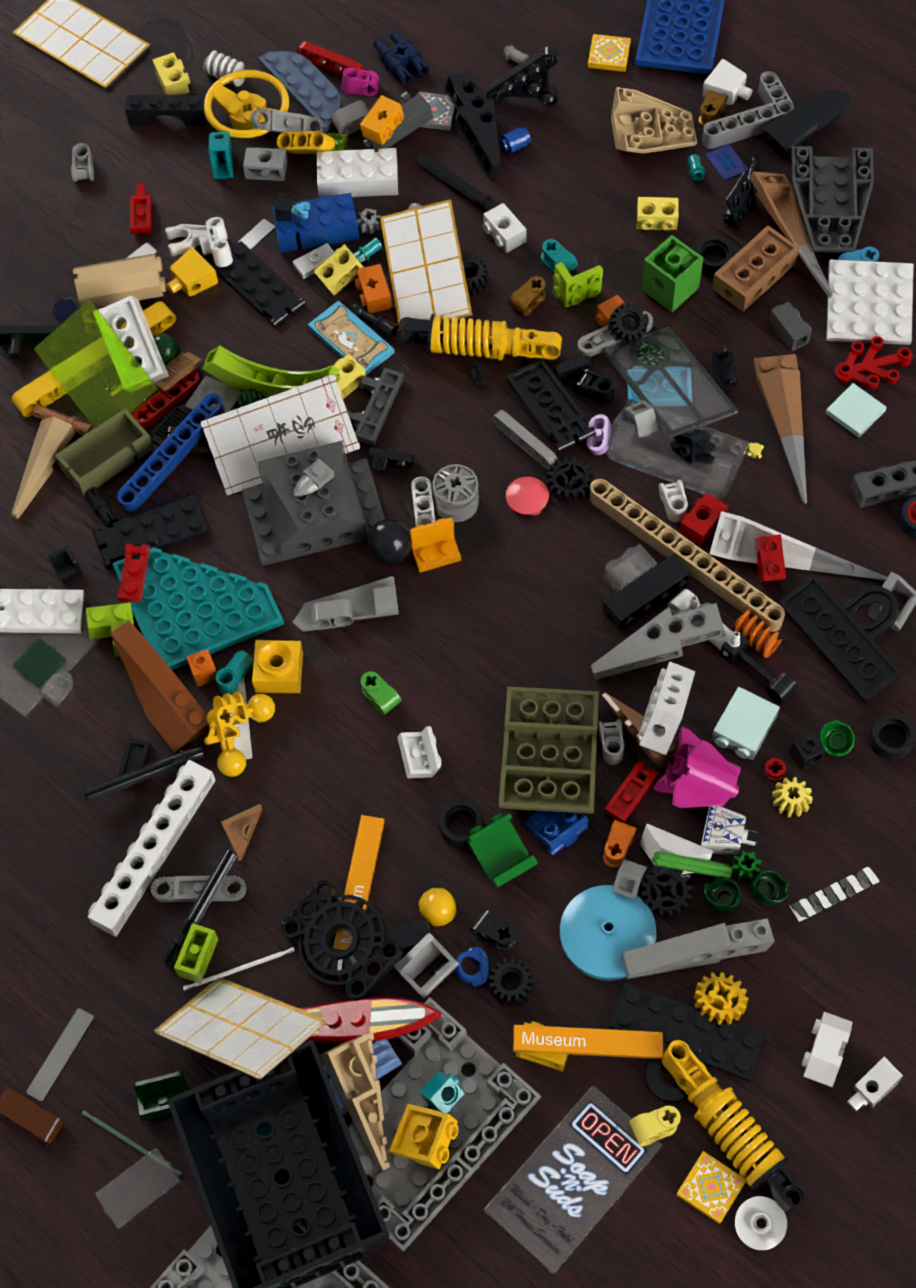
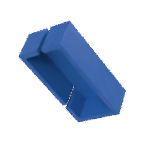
M351 193L294 202V205L308 202L310 203V210H303L308 211V218L305 219L293 213L292 222L276 221L275 206H272L280 253L298 250L296 234H300L302 249L318 247L326 243L330 245L359 240L358 223Z

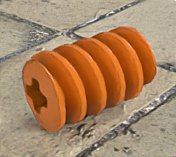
M747 610L737 619L732 630L741 633L749 640L748 645L750 647L756 646V651L758 653L763 651V657L768 658L782 641V639H777L779 632L777 631L771 635L772 627L769 626L763 629L765 621L757 624L758 616L755 615L750 619L751 611Z

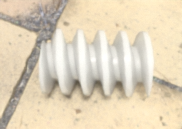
M216 50L210 53L203 64V72L218 79L229 73L244 70L243 62H238L236 59L231 60L230 56L225 57L223 53L218 54ZM245 78L231 81L229 84L239 87L243 84Z

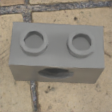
M246 147L243 164L245 178L285 181L288 163L286 149Z

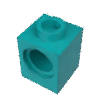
M438 1071L419 1091V1094L433 1110L448 1113L465 1093L459 1087L461 1082L453 1074L449 1073L446 1075L441 1071Z

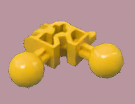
M234 692L232 695L224 694L222 698L220 696L214 697V709L210 710L207 714L210 731L204 742L207 745L220 742L222 752L217 759V767L225 776L236 777L246 767L244 754L240 750L235 749L233 738L241 736L239 729L234 725L249 722L248 718L256 722H266L274 715L275 703L266 694L252 696L246 705L239 692ZM234 714L233 716L222 718V720L220 719V715Z

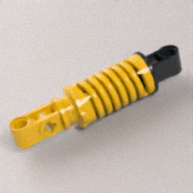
M433 313L430 320L410 317L402 318L396 333V339L399 343L403 345L427 346L428 353L430 354L443 352L450 354L452 352L454 355L460 353L462 356L468 354L470 357L476 354L480 358L484 355L486 358L491 357V359H498L499 361H502L505 354H512L513 357L525 356L528 358L535 357L554 360L559 357L562 337L556 332L524 330L519 327L510 329L507 328L506 321H492L491 327H489V320H485L482 326V321L477 319L474 325L472 318L468 319L467 324L466 319L461 318L458 324V318L453 317L452 323L449 324V316L444 317Z
M681 1040L671 1042L663 1053L662 1063L674 1077L679 1087L689 1096L687 1098L689 1102L697 1106L698 1111L694 1118L705 1129H708V1134L711 1137H715V1143L721 1145L720 1149L722 1152L727 1153L726 1156L730 1161H733V1166L736 1169L740 1168L739 1174L742 1177H746L745 1180L750 1186L749 1189L751 1191L761 1188L768 1198L774 1200L786 1216L794 1214L804 1204L805 1194L784 1168L789 1159L785 1158L778 1148H773L769 1151L774 1146V1143L771 1140H768L766 1143L763 1142L768 1137L765 1132L757 1135L761 1131V1126L756 1124L751 1127L755 1123V1119L752 1116L745 1119L749 1114L747 1109L744 1108L740 1112L738 1111L742 1106V1102L737 1100L731 1087L724 1090L720 1088L716 1077H712L704 1064L698 1060L685 1042ZM672 1052L676 1053L680 1057V1059L675 1058L672 1055ZM786 1196L792 1199L794 1205L787 1201Z

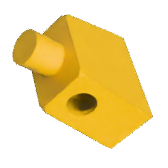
M192 247L170 267L173 280L168 282L166 287L171 294L182 289L188 296H193L218 283L216 270Z

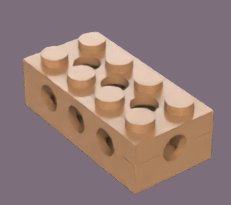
M767 226L714 274L712 290L744 312L797 263L799 247L770 226Z

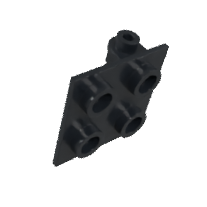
M745 171L726 198L729 210L723 215L724 223H734L736 230L746 220L747 215L756 203V198Z

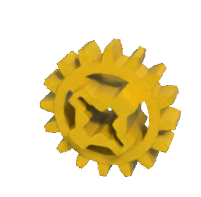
M714 972L711 973L709 978L704 976L701 983L698 982L693 999L697 1000L695 1007L702 1008L700 1015L708 1014V1021L711 1022L715 1018L719 1025H721L722 1020H726L728 1024H731L733 1018L738 1021L741 1014L745 1013L749 1000L748 997H745L747 990L744 988L740 989L742 982H733V975L725 978L724 972H721L719 977H716ZM708 989H710L711 991H709L708 995H706L705 992Z

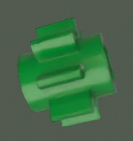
M742 850L740 858L734 856L733 862L736 865L732 867L733 872L737 871L739 880L743 877L751 881L753 874L758 875L761 870L757 867L761 865L762 860H756L754 851L750 854Z

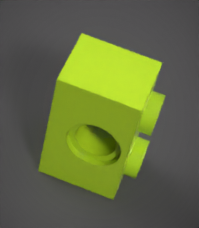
M192 923L174 966L179 977L201 984L219 940L215 930Z

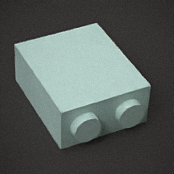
M738 687L713 730L711 740L719 747L735 751L741 758L753 760L775 722L780 707Z

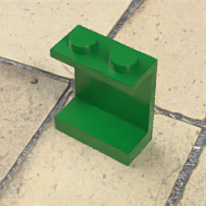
M502 812L490 818L491 823L484 828L480 824L469 831L471 835L466 837L469 846L493 888H498L538 864L534 855H529L510 822L511 814L503 816Z

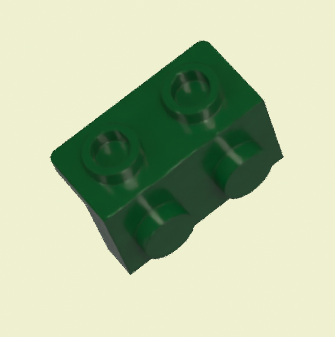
M182 1071L134 1083L141 1122L172 1114L167 1099L188 1091Z

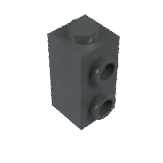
M789 301L775 306L771 310L769 323L790 351L793 352L809 344L812 330L810 325L800 317L799 311L793 308Z

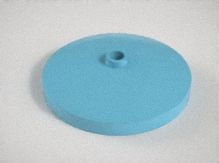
M613 885L595 886L578 894L566 907L560 923V942L569 962L583 974L606 981L627 977L621 958L623 952L656 942L655 919L647 904L638 895L635 899L613 892ZM604 928H612V930L606 931Z

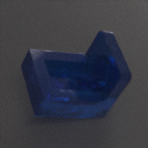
M71 298L67 301L61 299L54 304L55 309L52 311V314L57 316L63 325H78L84 320L83 314Z

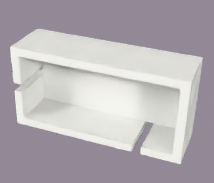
M396 148L378 149V152H375L374 149L317 152L319 198L351 193L352 197L398 195Z

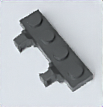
M384 367L380 378L363 377L360 384L361 390H368L371 393V399L366 410L362 411V413H352L348 410L352 426L356 429L355 435L358 441L375 445L404 380L403 373Z

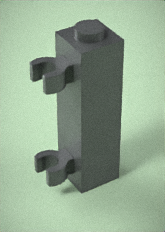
M404 92L400 95L403 100V105L401 106L404 118L402 123L397 125L393 131L391 138L387 139L382 146L364 137L363 145L366 149H374L375 152H378V149L391 147L433 118L430 104L420 93L411 98L408 92Z

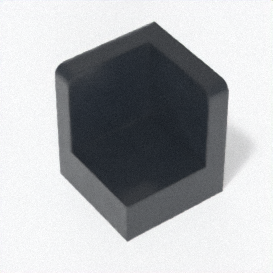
M68 545L48 555L53 569L63 584L82 574L80 566Z

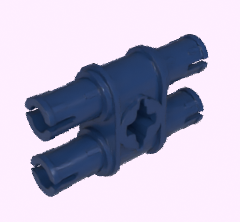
M396 29L395 32L392 31L390 34V39L395 43L392 47H389L383 38H379L380 42L378 39L374 41L373 46L380 53L381 61L386 63L392 74L398 76L402 84L407 85L405 79L408 83L412 81L413 76L407 70L412 66L419 76H424V74L426 75L429 72V67L422 60L421 53L414 48L412 41L405 39L400 30Z

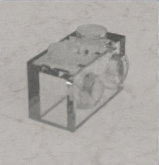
M639 544L635 548L627 549L623 556L617 560H611L605 567L604 578L618 592L654 568L657 562Z

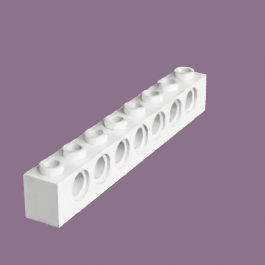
M188 760L185 766L180 767L177 779L173 785L170 784L167 787L161 804H157L153 809L152 818L142 826L139 838L129 846L124 861L116 866L114 876L110 882L104 885L99 900L91 905L88 911V919L92 925L117 937L216 781L212 771L191 760ZM186 786H193L191 790L183 791ZM176 804L181 805L179 809L171 810L172 806ZM164 823L169 824L164 830L158 829ZM156 843L153 849H146L148 844ZM139 862L144 863L140 869H133L135 864ZM126 882L131 883L127 889H120L122 884ZM118 902L116 908L108 909L109 904Z

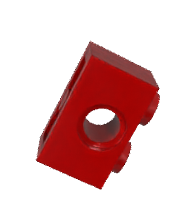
M706 493L702 498L699 497L694 502L690 513L686 512L679 522L681 524L680 534L700 547L717 529L721 511L726 513L728 511V505L709 493Z
M781 534L755 538L759 583L786 579Z

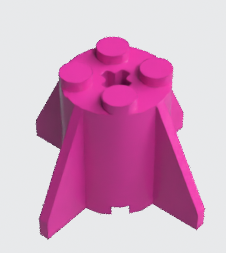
M681 727L678 748L672 755L676 759L673 765L668 763L666 774L653 785V789L662 793L673 794L672 805L679 808L724 807L730 797L735 798L738 794L739 786L736 784L741 770L740 767L726 761L712 744L704 740L701 741L691 730Z

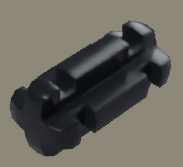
M478 362L470 364L469 371L471 372L473 382L476 384L475 387L480 388L486 385V379H484L483 371L479 367L480 364Z

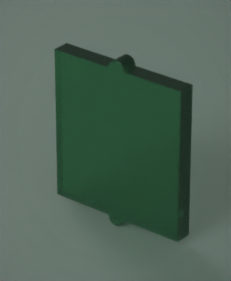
M39 638L12 667L21 673L25 680L28 679L40 688L67 660L56 651L54 646L50 647Z

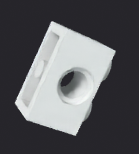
M504 203L483 214L484 223L482 225L484 231L494 238L496 245L499 248L502 247L506 253L526 242V228Z

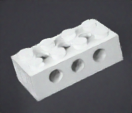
M131 295L94 311L126 391L132 393L169 377L138 299ZM126 321L125 328L121 329L122 323ZM134 340L133 347L129 349V343ZM142 359V365L137 368V362Z
M670 661L666 669H661L638 733L642 736L639 745L664 755L667 754L682 720L695 671Z

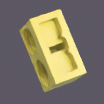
M174 52L152 59L155 73L165 95H184L190 93L188 84H191L187 72H183V63L181 59L177 60Z
M638 197L637 229L677 230L678 198Z
M344 244L341 248L335 250L333 255L326 261L320 263L314 272L332 294L336 295L357 276V269L364 267Z
M349 354L337 360L333 365L339 369L336 378L338 379L337 384L343 399L357 389L363 377H366L365 369Z

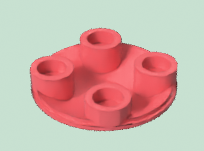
M534 477L518 478L506 490L508 508L520 514L539 515L549 499L546 485Z

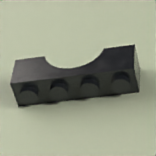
M204 95L126 96L125 113L129 126H148L153 118L162 115L176 117L184 122L186 126H206L207 120L204 113Z

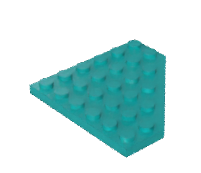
M155 547L150 548L141 603L129 602L143 637L171 670L188 664L187 656L208 649L210 654H213L284 625V620L267 584L255 583L247 580L246 577L231 572L228 574L203 563L197 564L191 562L188 558L176 554L170 555ZM134 555V559H140L141 555ZM125 559L112 563L120 582Z

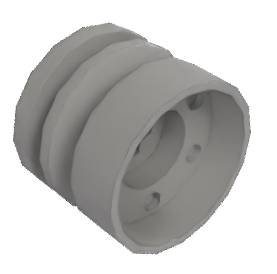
M459 464L448 465L440 469L435 474L432 482L436 512L442 518H452L453 522H462L471 518L476 513L479 505L477 476L471 469Z

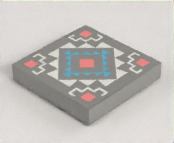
M419 92L430 104L433 118L420 127L451 131L456 108L449 96Z

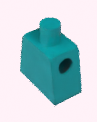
M227 131L210 133L209 155L214 179L233 178V151L230 133ZM224 157L225 163H220L218 160Z

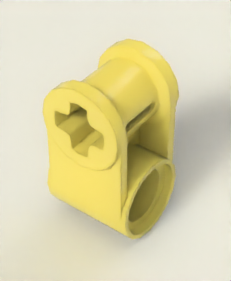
M664 1106L649 1113L640 1114L632 1118L629 1123L639 1145L642 1147L674 1134L681 1116L675 1107Z

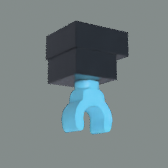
M278 193L275 205L276 221L292 222L293 213L301 218H308V211L303 210H310V203L302 202L294 205V199L286 198V194Z

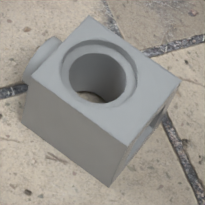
M645 400L625 408L630 431L639 438L647 437L658 430L654 407Z
M624 859L618 870L612 891L635 899L641 888L647 867Z

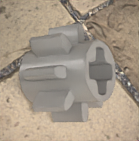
M365 209L362 213H358L359 219H357L358 227H361L362 233L373 234L376 230H380L381 215H377L376 210Z

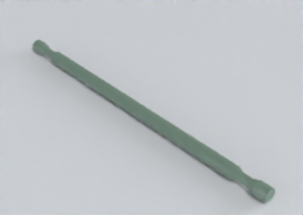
M84 1110L82 1112L83 1116L90 1118L94 1123L161 1166L171 1170L179 1177L182 1175V1172L174 1169L171 1165L98 1118L91 1116L87 1111Z

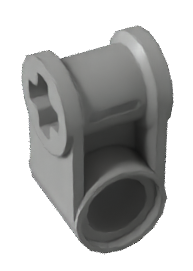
M85 143L76 144L72 149L71 173L73 182L83 179L94 181L93 158L89 146Z
M621 719L608 723L598 721V736L601 742L603 760L609 765H617L622 761L624 751ZM616 749L618 752L611 753L608 750Z

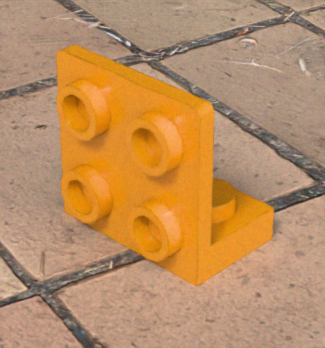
M441 518L433 523L417 525L410 529L412 553L419 573L461 561V555L454 538V522L452 518Z

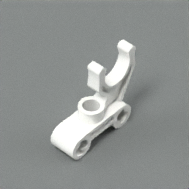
M220 217L210 218L207 220L206 225L180 224L165 229L168 240L177 237H187L182 242L168 245L171 256L186 253L190 248L193 247L195 249L196 246L201 245L203 255L213 254L216 266L226 267L233 262L229 243L226 241L228 236L224 221Z

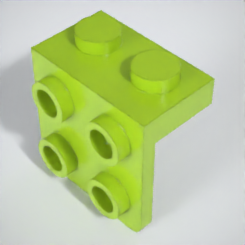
M562 262L556 264L553 275L554 287L552 288L555 298H559L563 306L567 308L571 305H577L589 297L597 296L602 288L603 268L599 265L572 277Z

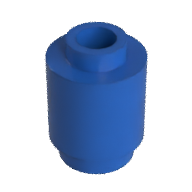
M518 127L503 134L500 145L508 153L515 152L527 146L531 141L530 134L525 127Z

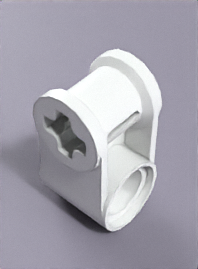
M680 479L676 483L666 485L660 483L659 494L667 517L670 521L679 523L682 516L687 512L688 507L682 480Z

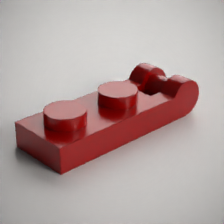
M130 543L126 544L125 560L118 593L119 602L141 603L150 555V545L142 544L141 546H135ZM134 555H141L140 559H134Z
M639 761L605 807L604 812L616 820L625 823L649 788L655 783L660 773L654 769L651 771L645 767V763ZM638 776H644L646 778L645 781L638 778Z

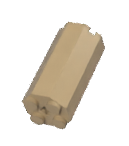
M154 253L75 267L73 274H77V279H74L79 303H82L81 309L88 310L105 307L131 295L138 300L163 296V292H166L167 287L165 277L160 275L163 269L161 257H156Z

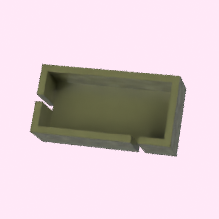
M124 408L57 453L55 457L60 469L85 497L88 489L92 492L93 487L98 488L135 463V457L139 460L154 450L150 435Z

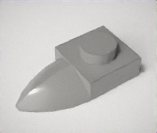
M318 459L303 471V476L295 486L294 496L308 495L317 491L334 478V471Z

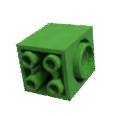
M671 235L644 259L641 290L670 312L675 311L699 289L703 257Z

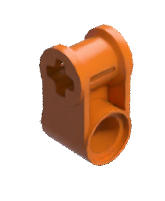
M614 820L604 849L603 861L606 866L618 868L622 865L628 849L633 843L637 831L636 827Z

